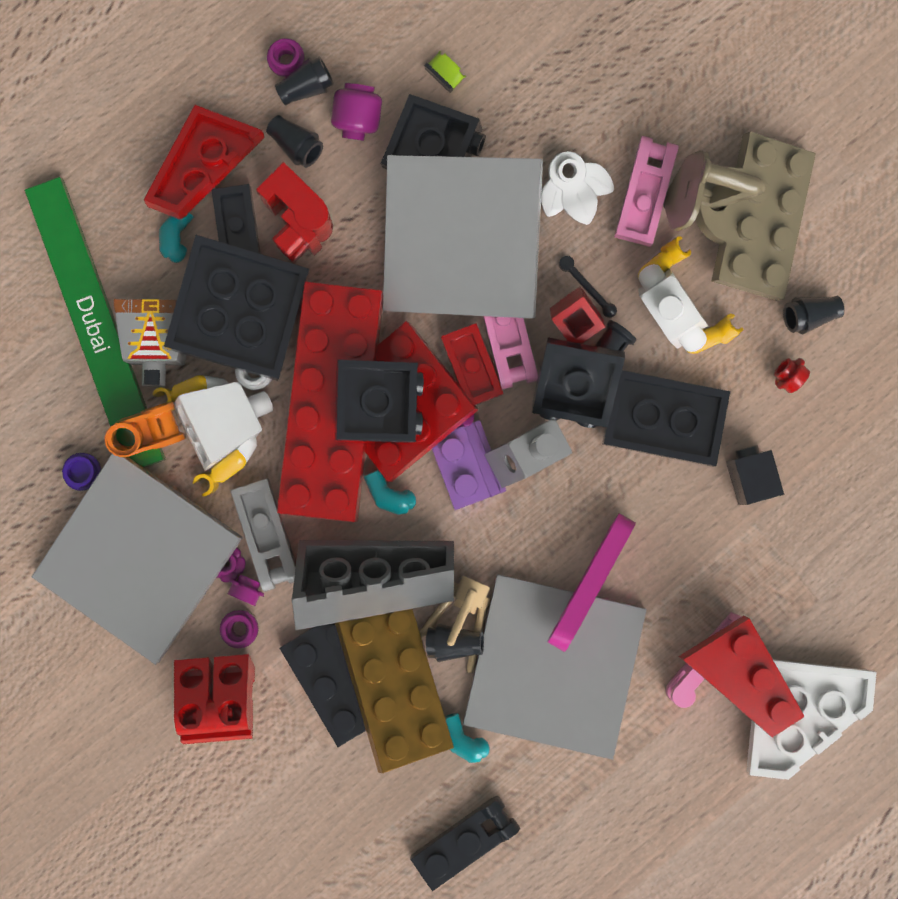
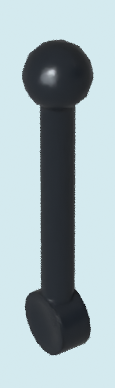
M563 256L559 262L560 269L572 274L603 308L602 312L605 317H614L617 314L616 306L612 303H607L574 267V260L571 256Z

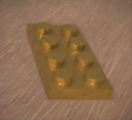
M413 609L335 623L378 773H385L453 749L454 746Z

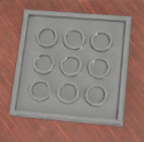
M387 155L383 311L535 318L543 159Z
M112 454L32 575V578L156 665L162 660L243 537L129 457H118Z
M497 574L483 633L484 652L483 655H478L463 725L613 760L647 609L596 597L567 650L563 652L547 641L574 592Z

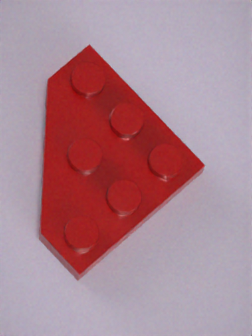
M405 321L378 345L376 361L418 363L417 372L423 373L424 386L422 396H417L416 411L422 412L423 426L421 435H416V442L366 441V454L388 482H393L478 411V408L408 321Z

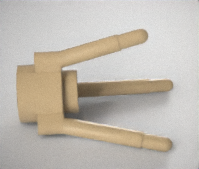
M462 576L459 584L454 582V599L456 598L454 606L461 609L447 640L449 646L454 645L468 612L475 614L477 608L474 631L482 632L486 610L491 601L490 598L486 597L490 587L465 576ZM452 601L440 603L419 631L422 640L426 636L428 628L436 624ZM477 655L468 656L466 669L468 673H473Z

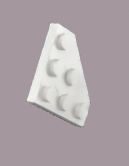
M773 659L805 717L773 738L751 720L746 772L752 776L789 780L800 771L799 767L815 754L819 755L842 736L841 733L858 719L862 720L873 711L877 672L867 669Z

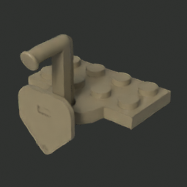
M750 131L742 136L736 167H724L713 164L710 161L709 154L701 150L686 157L667 190L663 205L672 230L686 229L696 219L697 225L708 239L719 244L712 282L776 301L785 299L816 153Z

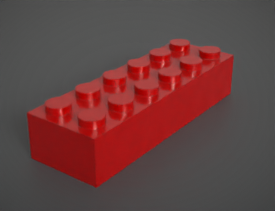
M313 282L304 283L277 509L279 514L349 522L358 521L366 457V441L335 440L337 360L376 361L383 312L382 290Z

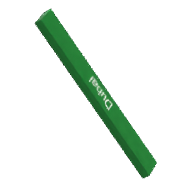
M61 177L25 189V193L111 427L120 419L138 414L147 409L132 365L124 362L122 359L116 321L65 182ZM119 428L117 430L116 436L119 443L124 446L134 445L135 436L132 431L126 428ZM162 448L150 449L129 456L130 459L143 468L166 460Z

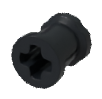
M609 320L606 324L607 330L595 346L624 352L627 346L634 345L637 339L626 328L615 321Z

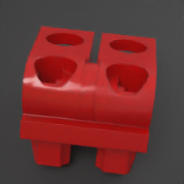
M282 162L256 191L264 205L275 216L282 209L285 211L281 215L285 226L272 240L276 243L277 248L294 264L307 250L315 256L322 249L320 243L326 241L331 236L333 223L324 201L293 170Z
M249 654L214 657V665L209 657L174 660V723L182 744L253 739L252 691L253 682H255V666Z

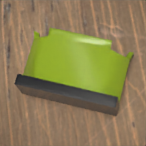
M441 51L429 63L424 65L425 70L449 93L466 78V75L459 71L461 68L445 53L441 55Z

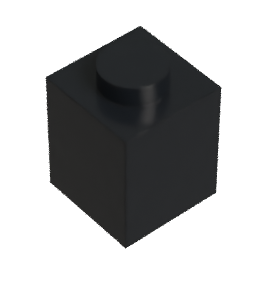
M758 445L735 451L737 458L726 461L738 505H749L785 495L772 450L759 452Z

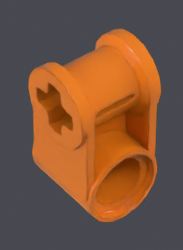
M173 401L145 409L138 414L115 422L107 430L104 438L109 452L118 457H129L184 440L186 438L185 434L179 431L172 412L175 408ZM119 428H126L132 431L135 436L134 445L124 446L119 443L116 436L117 430Z

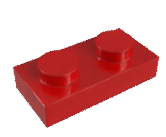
M477 323L441 336L457 382L475 406L504 394Z

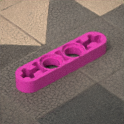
M618 513L547 641L548 643L563 652L567 650L627 542L636 522Z

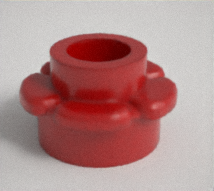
M788 358L776 368L774 376L776 377L775 385L778 389H784L788 393H793L804 385L810 376V370L804 366L805 361L802 358H798L796 361Z

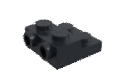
M409 94L380 164L387 170V155L479 156L483 149L486 135L481 133L483 129L479 118Z
M548 337L533 397L532 413L539 414L540 417L546 420L553 418L556 421L565 419L575 421L587 428H595L597 426L608 428L625 361V352Z
M337 360L335 440L416 442V435H421L423 426L422 412L416 411L417 396H422L424 386L423 373L417 372L418 363Z

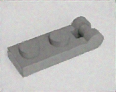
M264 479L231 490L262 590L266 592L275 589L276 584L288 581L290 584L294 583L296 560L281 514L277 513L278 505L270 480ZM279 555L283 566L271 570L267 559Z

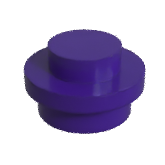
M76 453L65 461L62 475L69 487L78 491L89 490L102 468L100 462L93 455Z

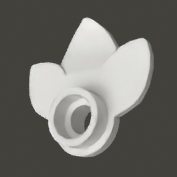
M561 152L554 156L549 164V180L541 191V205L547 217L556 215L564 209L574 220L587 225L591 223L595 216L598 203L597 196L612 193L614 191L613 181L601 165L585 163L574 152ZM567 163L571 164L574 169V173L570 178H566L562 173L563 166Z

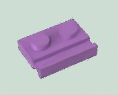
M480 420L473 422L470 426H462L455 429L432 448L455 510L506 491L505 487L501 488L484 454L491 451Z

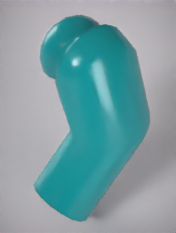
M188 213L182 220L169 216L159 229V251L164 258L168 257L173 263L181 262L187 255V248L180 243V233L194 218L192 214Z
M379 470L364 476L375 504L380 509L401 515L406 514L415 507L416 497L414 493L408 489L401 492L389 488Z
M459 713L445 715L454 746L453 749H450L451 752L469 763H478L482 758L488 756L490 751L488 742L484 738L472 739L465 735Z

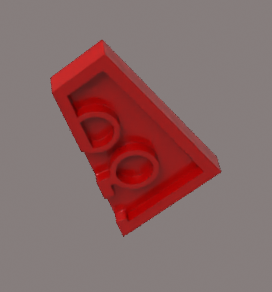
M194 105L144 198L145 204L149 208L182 220L265 138L263 131Z
M744 615L679 656L772 738L805 717L752 621Z

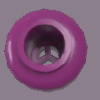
M345 83L344 88L335 91L331 124L333 127L343 130L342 138L364 141L365 133L373 134L378 131L382 98L374 93L375 87Z

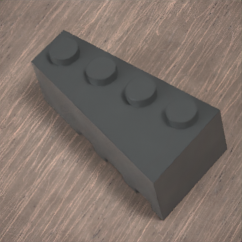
M299 540L292 594L295 630L454 601V541Z

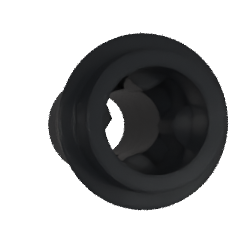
M319 56L314 60L309 57L285 79L275 84V88L286 106L298 100L327 93V88L334 85V82L321 57Z
M280 115L275 116L267 126L266 133L276 141L295 165H302L305 168L310 167L321 155L323 143L319 140L317 133L292 123Z
M839 296L795 297L791 302L784 305L783 318L785 325L792 333L805 334L834 319L842 318L845 312L844 303Z
M437 624V627H429L427 630L426 653L428 658H436L437 662H443L472 655H483V632L461 629L454 645L449 646L447 640L452 631V626Z

